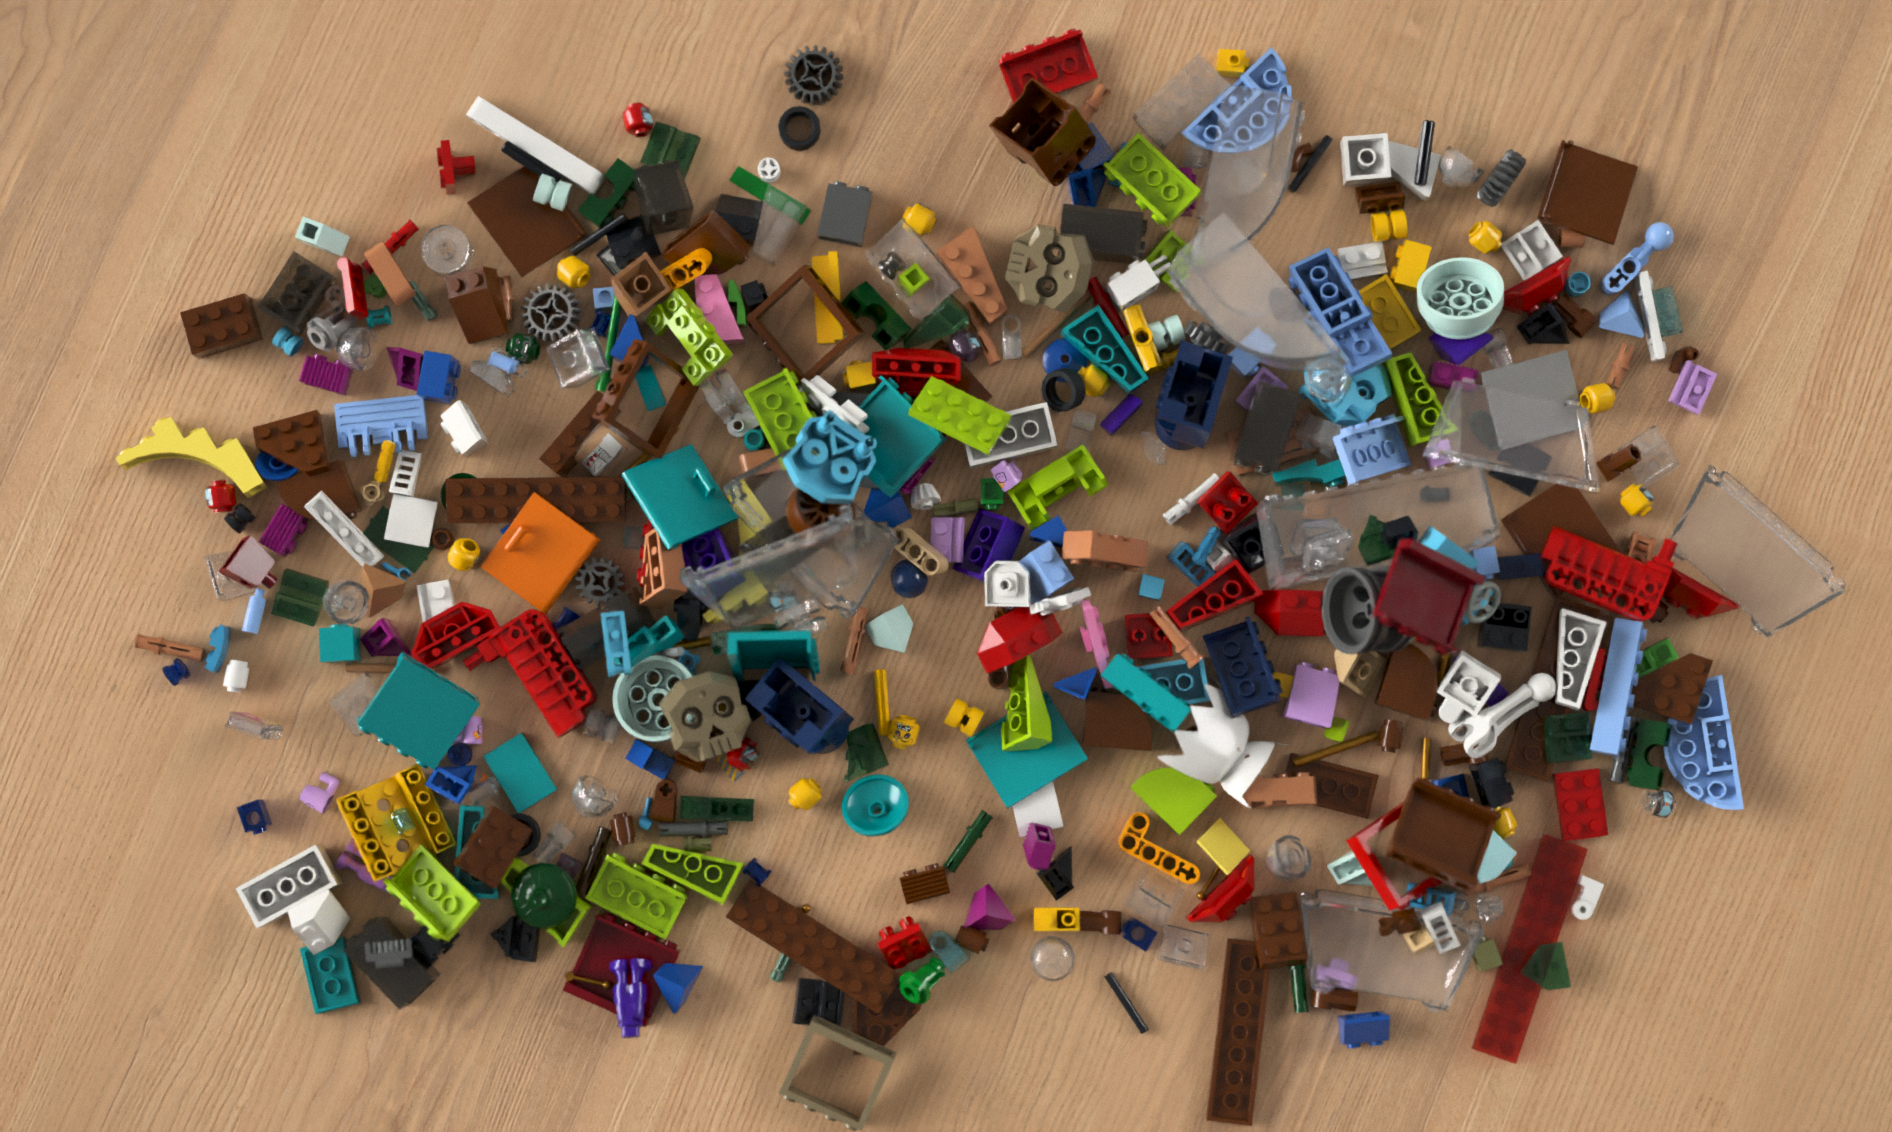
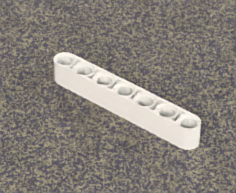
M477 97L466 114L475 123L504 141L512 142L589 194L595 195L606 178L597 169L481 97Z

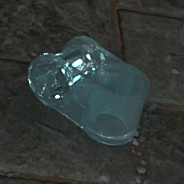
M935 931L930 936L929 941L932 949L952 974L970 960L944 931ZM936 937H945V945L943 947L941 945L935 946Z

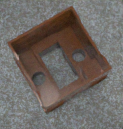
M1031 78L1025 84L1023 93L1002 116L996 117L989 125L1011 156L1023 164L1027 163L1032 166L1039 176L1053 186L1060 185L1092 150L1096 143V137L1076 107L1034 78ZM1019 123L1020 125L1012 132V129Z

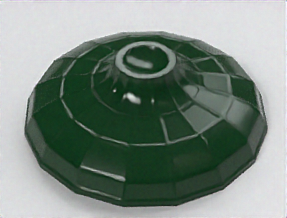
M541 862L529 865L517 875L512 884L511 902L513 909L521 921L533 928L546 930L558 927L570 918L576 907L577 891L574 881L564 869L555 864Z

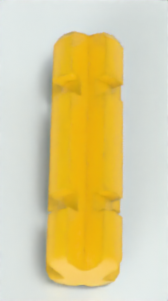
M384 440L381 450L383 451H380L376 467L378 470L375 471L374 479L380 483L386 482L389 473L387 472L390 471L393 459L392 453H394L396 444L391 440Z

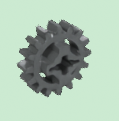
M1190 320L1184 329L1185 333L1190 335V341L1195 345L1226 354L1231 346L1228 341L1224 340V334L1219 329L1204 321L1199 325L1195 321Z
M601 557L600 562H598L596 558H592L591 565L584 562L586 569L578 570L582 576L575 579L581 582L580 585L576 586V589L583 590L580 596L582 598L588 596V603L595 600L596 606H599L601 601L605 605H609L608 599L611 598L613 601H616L615 594L622 595L619 586H625V583L620 581L624 574H618L620 566L612 567L614 561L610 560L606 563L605 558ZM596 567H606L608 570L598 572ZM589 574L590 583L586 586V578ZM595 575L601 578L605 577L603 583L606 589L600 585L596 586L598 581ZM615 578V585L612 589L610 587L611 580ZM596 591H602L605 596H594L592 594Z

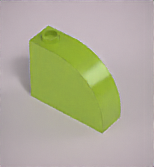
M1171 767L1151 770L1139 777L1129 787L1178 835L1217 797L1214 793L1216 789L1211 784L1203 783Z

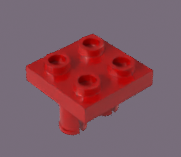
M450 140L440 141L441 148H437L438 166H443V169L439 170L441 188H446V195L455 194L454 178L460 175L476 174L474 155L454 157V155H451Z
M1227 471L1196 501L1225 534H1228L1258 504L1230 471Z
M1149 613L1124 615L1127 656L1132 660L1173 657L1171 640Z
M910 916L905 917L908 925L904 919L900 920L899 925L902 931L894 934L893 928L890 926L885 927L888 935H886L883 929L879 931L882 941L877 944L887 963L894 970L901 969L916 959L924 958L933 951L918 923L914 924L913 918Z

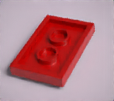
M1599 768L1552 774L1562 841L1608 836Z

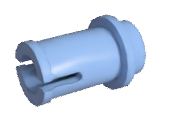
M493 351L488 364L507 371V374H510V372L514 374L519 361L515 360V357L509 358Z

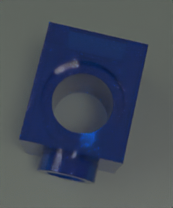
M257 799L236 807L245 833L253 832L254 835L267 831L266 827L272 825L264 799ZM254 812H257L260 817L257 824L251 821V815Z
M1134 917L1131 921L1127 919L1121 929L1124 932L1122 935L1124 939L1147 952L1158 933ZM1141 927L1144 930V935L1141 939H1134L1132 937V930L1134 928Z

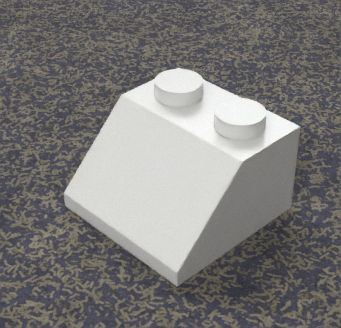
M1388 133L1342 137L1340 149L1344 186L1369 184L1391 178Z
M461 400L455 402L441 415L444 421L441 423V426L447 435L451 434L454 441L451 444L457 454L461 453L467 457L489 444L470 408Z
M329 889L288 910L293 931L313 955L334 945L350 920V915Z

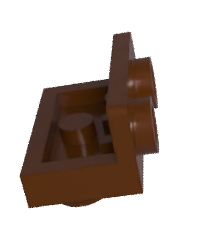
M1399 181L1355 187L1360 214H1374L1379 211H1395L1404 208L1406 196L1405 192L1401 190Z

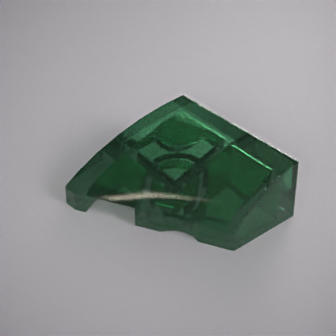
M874 723L865 724L849 731L846 741L848 744L845 759L848 760V771L844 777L846 782L889 765Z

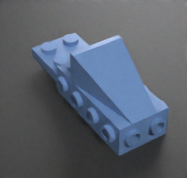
M1328 247L1290 265L1288 283L1292 290H1297L1302 307L1308 308L1309 318L1316 325L1322 344L1328 341L1329 345L1337 352L1350 376L1354 377L1391 359L1392 352L1372 322L1373 315L1368 306L1364 305L1360 292L1354 289L1350 276L1347 272L1344 273L1338 257L1334 256Z

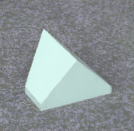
M902 604L867 623L865 629L875 646L905 653L914 623Z
M1352 850L1327 865L1338 885L1343 883L1373 886Z

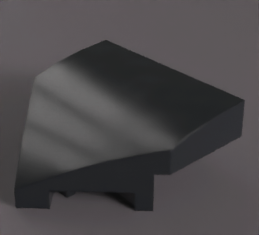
M518 915L511 916L506 923L490 934L504 950L506 957H510L513 960L536 962L540 929L533 928L524 923Z

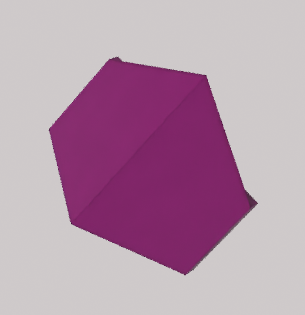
M386 347L397 378V385L417 391L424 355L403 348Z
M379 619L360 638L371 657L399 656L401 652L412 656L411 651L389 619Z
M988 883L974 893L964 926L967 927L968 925L978 930H1001L1016 919Z

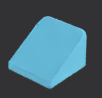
M1143 574L1137 596L1160 601L1165 579Z

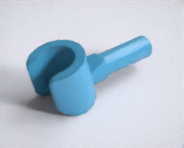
M386 562L382 563V567L392 572L398 578H401V574L411 576V572L407 568L397 569Z
M646 798L644 812L639 819L640 828L647 831L650 830L653 823L648 818L652 798Z

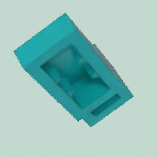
M1312 459L1272 474L1276 486L1299 481L1324 483L1325 487L1335 488L1342 485L1343 481L1346 480L1339 459L1319 467L1316 460Z
M665 615L649 629L644 626L627 639L631 667L657 652L671 648L684 638V635L673 619ZM622 657L614 658L616 665L623 664Z

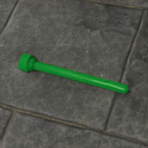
M615 293L602 376L599 377V381H596L595 390L606 392L608 384L612 381L610 377L613 357L610 355V352L617 339L622 307L616 299Z

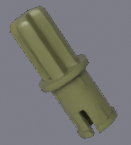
M976 498L956 501L954 499L952 503L933 506L935 517L949 515L958 517L961 514L978 512Z

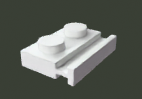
M1382 241L1337 250L1341 268L1344 273H1348L1351 280L1388 273Z
M449 579L416 585L423 622L454 606Z

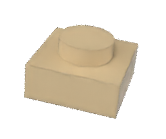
M1421 924V930L1403 934L1404 940L1415 956L1435 946L1434 940L1423 924Z

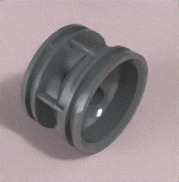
M1390 565L1376 566L1370 570L1363 567L1340 568L1327 581L1322 596V620L1330 642L1339 651L1346 654H1360L1369 651L1393 652L1403 650L1413 641V636L1402 635L1397 632V628L1384 626L1379 623V619L1372 616Z

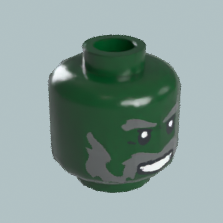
M516 333L512 339L507 340L505 350L509 353V358L515 357V360L519 361V363L531 364L539 357L540 343H537V339L534 336Z

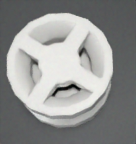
M764 158L758 164V172L764 182L773 183L779 179L781 170L779 163L775 159Z

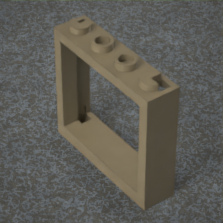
M814 1015L779 1094L783 1095V1098L787 1101H796L803 1104L804 1108L809 1111L823 1113L831 1121L838 1120L851 1130L856 1131L858 1129L862 1131L897 1052ZM814 1032L884 1064L860 1118L790 1086Z

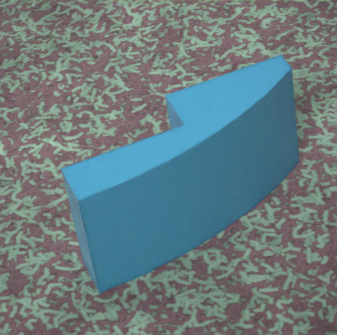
M222 624L219 627L216 626L210 634L211 640L209 644L216 649L215 651L212 650L206 658L207 664L205 668L215 673H218L223 665L230 640V627Z

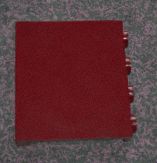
M1402 539L1398 543L1372 616L1379 619V623L1384 626L1397 628V632L1402 635L1417 638L1416 642L1422 645L1435 647V651L1440 654L1458 653L1459 649L1453 647V643L1475 585H1483L1485 576L1414 539Z
M603 912V915L597 914L572 972L580 977L602 982L610 981L612 987L606 990L603 986L572 980L566 982L563 991L617 1014L616 1005L613 1000V987L618 982L616 974L609 970V963L619 959L628 960L627 985H631L632 972L630 960L635 958L650 960L652 967L649 971L644 972L642 976V983L647 985V1000L644 1003V1017L642 1021L643 1026L646 1027L662 995L653 975L662 964H675L681 950L677 949L678 945L669 940L661 942L657 940V935L645 930L644 933L635 930L637 926L624 921L623 924L616 922V917L606 912Z

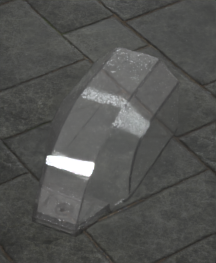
M1224 84L1213 151L1208 150L1201 190L1202 194L1197 213V219H1200L1197 228H1195L1188 273L1193 274L1205 271L1230 260L1247 248L1267 226L1285 193L1292 169L1294 151L1300 145L1302 132H1298V129L1301 128L1305 117V110H1302V102L1283 93Z
M1225 213L1220 215L1177 253L1167 271L1172 278L1169 282L1196 313L1200 311L1222 337L1246 356L1265 365L1290 371L1327 370L1346 365L1350 362L1348 357Z

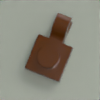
M1415 908L1392 912V917L1379 919L1381 926L1379 932L1381 936H1388L1394 930H1397L1398 934L1421 930V923Z

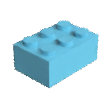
M1184 659L1136 667L1139 670L1141 667L1152 675V680L1157 684L1159 681L1170 689L1169 693L1175 697L1178 695L1188 703L1187 705L1210 701L1204 686L1205 684L1208 685L1204 659L1188 669V664Z

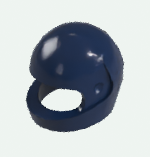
M908 559L898 562L891 572L893 589L903 598L918 597L927 586V575Z

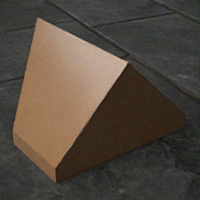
M365 563L362 569L361 584L370 618L403 597L406 581Z

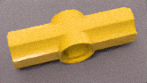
M1132 305L1122 310L1132 339V345L1137 352L1142 369L1145 373L1159 370L1163 365L1141 305ZM1144 335L1148 338V341L1140 343L1136 338Z

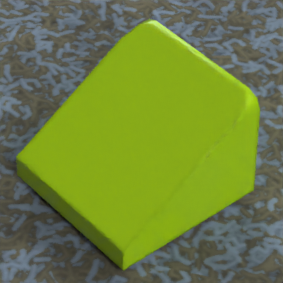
M914 263L898 276V281L911 296L930 280L917 263Z
M1333 716L1331 728H1326L1324 737L1336 742H1343L1350 722Z

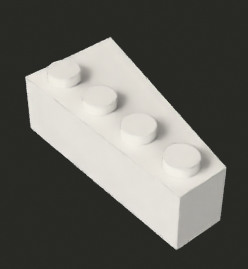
M1563 608L1560 610L1555 704L1574 710L1580 709L1606 626L1605 621Z

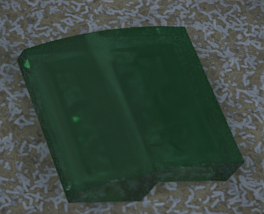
M656 121L640 162L654 169L685 179L701 138Z
M288 568L285 569L280 589L275 596L271 614L314 627L326 596L329 581Z
M1588 712L1545 717L1544 736L1548 764L1584 761L1593 758L1588 737L1592 735Z

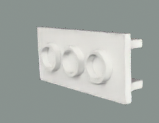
M816 375L810 381L805 378L801 380L802 390L809 401L807 404L822 416L827 411H833L832 414L836 413L840 419L863 434L869 431V427L862 422L868 417L867 414L849 399L839 406L838 402L831 397L836 393V389L824 379Z

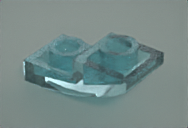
M1672 286L1653 290L1652 295L1661 337L1683 333Z

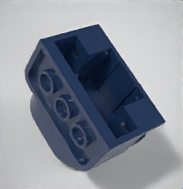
M1181 341L1173 367L1168 366L1155 406L1158 409L1155 419V431L1165 445L1172 449L1183 451L1191 450L1195 447L1204 449L1212 430L1233 359L1232 356Z
M780 657L745 697V700L766 717L764 721L770 727L778 731L784 739L792 743L796 748L801 746L809 754H827L837 750L845 742L849 733V725L854 721L851 715Z

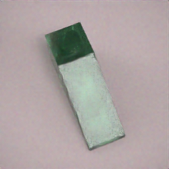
M950 293L904 338V347L908 349L954 334L958 329H964L970 321V311Z

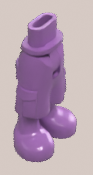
M352 838L345 849L362 858L354 838ZM347 851L340 855L334 865L335 868L338 870L345 868L358 872L357 878L389 893L386 890L387 885L383 882L384 879L377 882L373 881L366 864L363 865Z

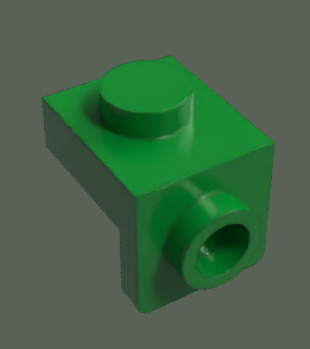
M981 478V506H985L986 510H999V506H1003V491L994 478Z

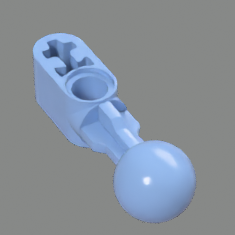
M1663 222L1650 225L1645 232V242L1639 248H1633L1603 277L1600 282L1601 291L1606 295H1613L1622 290L1649 262V256L1655 250L1662 251L1671 246L1674 240L1672 228ZM1624 263L1632 265V273L1624 271ZM1617 276L1620 277L1621 279H1619L1614 284V287L1611 288L1609 286V284L1611 283L1610 281L1615 279Z

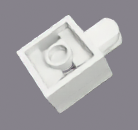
M1165 255L1148 264L1146 259L1142 262L1136 260L1127 267L1128 270L1121 275L1118 272L1109 278L1106 293H1109L1110 299L1119 313L1157 290L1160 283L1157 277L1172 267L1171 263L1168 262L1153 271V269L1167 260Z
M1461 651L1437 689V693L1445 697L1439 707L1440 718L1444 722L1454 723L1459 719L1464 710L1476 717L1501 680V674L1466 652Z

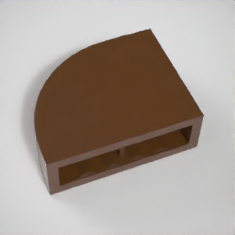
M712 209L666 245L662 256L672 264L696 249L705 248L711 253L712 262L702 275H720L737 264L742 265L748 258L747 254L750 245Z
M340 459L330 462V470L310 476L300 473L286 480L276 482L285 503L293 511L306 518L317 521L304 506L321 490L349 519L357 517L356 513L362 511L345 462Z
M1409 644L1400 651H1390L1374 704L1425 721L1429 720L1430 717H1434L1437 705L1434 703L1437 695L1438 681L1433 664L1426 654L1412 644Z
M1093 687L1092 692L1088 691L1083 746L1151 751L1152 730L1149 720L1143 710L1130 699L1122 695L1106 693L1105 688Z

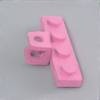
M1089 599L1080 602L1087 629L1081 626L1079 631L1086 652H1094L1098 671L1101 675L1108 666L1106 659L1110 658L1107 648L1108 644L1101 621L1096 622L1097 619H1100L1097 607H1092ZM1100 676L1105 689L1114 687Z

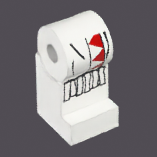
M609 433L582 463L594 477H597L608 468L625 450Z
M1579 874L1576 883L1580 884L1581 888L1577 898L1570 904L1569 909L1574 917L1585 920L1593 914L1604 884Z

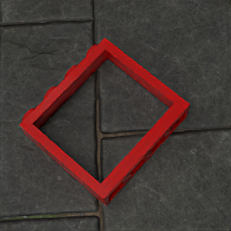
M1405 801L1346 840L1389 911L1399 908L1401 911L1411 905V899L1414 897L1419 899L1428 893L1426 891L1428 887L1434 888L1442 883V881L1429 876L1400 897L1366 842L1369 838L1399 819Z

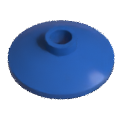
M1065 338L1057 339L1050 343L1043 354V367L1047 374L1060 368H1070L1078 373L1082 367L1086 368L1087 358ZM1064 355L1068 356L1069 362L1063 363L1061 357ZM1059 377L1056 380L1058 382L1067 383V381L1062 377Z
M260 452L255 460L257 472L268 480H286L299 471L276 460L275 457L267 453Z

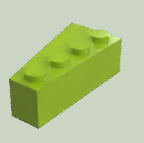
M517 857L513 860L500 881L510 893L517 875L529 866ZM577 896L576 907L570 918L558 927L546 929L547 932L551 933L564 948L570 942L592 905Z

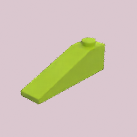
M1029 654L1011 664L1008 683L1011 693L1010 699L1005 702L1004 708L1008 710L1006 722H1002L1001 727L1002 751L1038 749L1052 742L1051 720Z

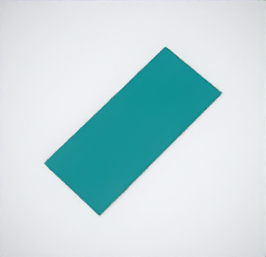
M648 365L644 369L641 368L635 375V379L649 412L666 405L652 366Z

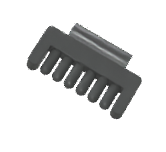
M410 938L406 939V946L405 939H401V950L399 940H395V951L394 941L390 940V952L388 950V941L383 942L384 952L382 942H378V953L376 942H373L372 946L369 942L365 943L366 961L375 962L376 969L404 967V959L413 957L412 939Z

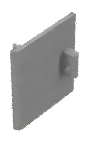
M1567 350L1480 373L1497 444L1501 451L1587 428L1585 424L1587 418L1582 413Z

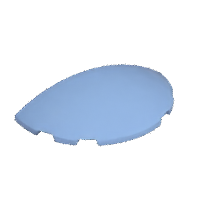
M1271 47L1222 96L1182 131V134L1194 144L1222 154L1253 151L1268 143L1284 125L1288 117V107L1292 100L1291 85H1288L1285 75L1286 67L1274 49Z
M1722 675L1707 678L1692 725L1668 718L1666 723L1671 724L1672 729L1669 747L1663 746L1664 755L1673 777L1677 779L1679 784L1692 797L1716 808L1743 810L1740 777Z

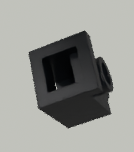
M755 280L741 285L749 311L756 309L768 298L763 282L758 283Z
M1408 515L1384 523L1380 537L1383 545L1391 550L1397 548L1399 541L1402 539H1414L1417 541L1419 532Z

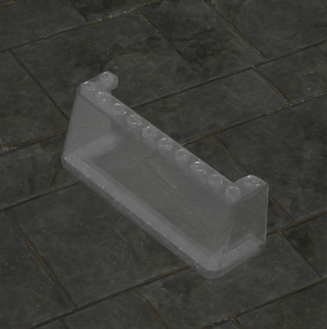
M1473 456L1460 458V462L1454 463L1453 467L1445 468V465L1433 467L1432 471L1424 472V469L1410 472L1411 475L1403 476L1402 473L1389 476L1388 480L1381 481V478H1373L1368 480L1367 484L1360 485L1359 482L1347 484L1346 488L1338 489V486H1332L1324 489L1325 492L1307 491L1303 493V496L1296 498L1294 494L1278 497V494L1265 496V500L1259 502L1260 504L1256 507L1270 591L1329 580L1335 571L1344 567H1363L1370 570L1376 566L1391 565L1397 548L1389 550L1387 546L1383 545L1380 535L1383 531L1384 523L1408 515L1419 532L1417 541H1419L1428 527L1431 526L1465 552L1487 546L1501 537L1481 458L1473 459Z

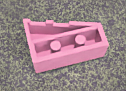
M717 274L700 275L695 278L696 306L703 311L707 321L715 327L716 333L725 344L745 343Z

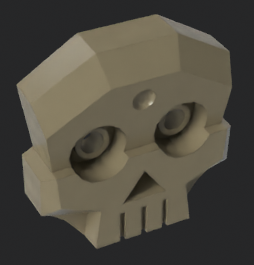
M1037 224L1029 231L1018 235L1013 241L1005 280L1015 290L1019 301L1032 306H1037L1038 303L1066 313L1087 292L1094 260L1086 236L1057 233L1056 228ZM1058 249L1060 255L1054 256L1052 250ZM1031 259L1037 267L1028 270ZM1046 281L1052 283L1051 289L1045 287Z
M711 671L676 682L659 703L672 728L669 735L675 751L680 752L682 755H687L696 762L742 747L743 736L751 723L747 706L741 705L736 678ZM720 703L724 705L723 712L718 710ZM688 715L693 717L692 723L687 721ZM712 729L719 733V735L709 738Z

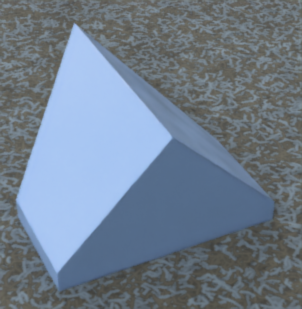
M1628 289L1601 311L1598 316L1599 328L1640 338L1644 336L1643 322Z

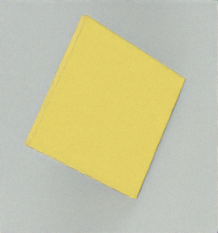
M1218 818L1197 841L1226 875H1229L1250 852L1221 818Z

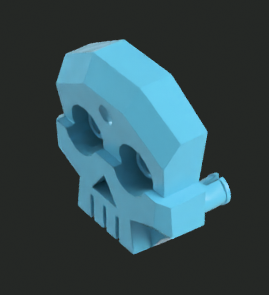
M1333 347L1326 354H1321L1304 370L1305 384L1298 391L1299 395L1304 392L1302 398L1310 399L1329 420L1330 428L1333 425L1336 426L1332 429L1335 432L1340 431L1344 426L1353 425L1354 427L1357 424L1363 423L1376 411L1377 406L1387 401L1393 395L1387 369L1382 363L1351 377Z
M827 411L822 417L809 418L796 437L797 444L783 459V463L794 485L821 503L850 504L854 500L860 482L868 476L876 463L872 450L876 447L877 443L875 438L871 440L872 436L863 434L840 419L836 413L832 414L833 411ZM811 450L816 451V452H817V456H814V455L811 453ZM840 469H844L846 474H842Z

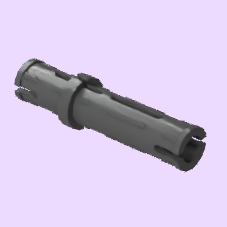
M1627 715L1631 717L1629 730H1625L1623 739H1626L1625 752H1620V757L1612 756L1613 765L1608 779L1623 784L1626 767L1630 764V750L1635 727L1639 718Z
M707 819L702 820V822H660L659 829L667 830L659 831V836L702 835V837H708V835H728V828H726L728 822H708Z

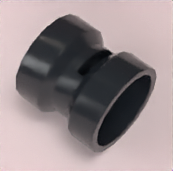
M242 503L235 507L233 513H229L224 517L227 524L239 534L245 530V526L248 523H252L256 519L255 515Z

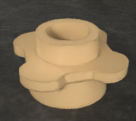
M376 480L361 486L359 489L367 506H373L374 502L384 500L386 497L385 492H382L380 489V482Z

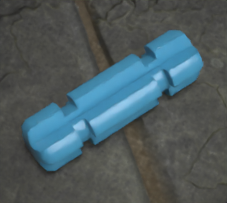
M1213 526L1208 530L1207 536L1204 537L1197 552L1192 557V561L1200 566L1206 562L1207 555H1210L1217 543L1216 539L1219 540L1222 531L1218 527Z

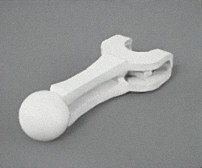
M1546 673L1533 675L1529 679L1528 684H1523L1499 703L1481 710L1476 717L1469 712L1463 713L1456 722L1450 723L1448 727L1449 735L1456 741H1465L1464 748L1470 757L1479 758L1494 748L1497 736L1509 724L1527 711L1539 706V702L1548 701L1555 695L1557 689L1555 680ZM1460 727H1464L1461 731L1457 732Z

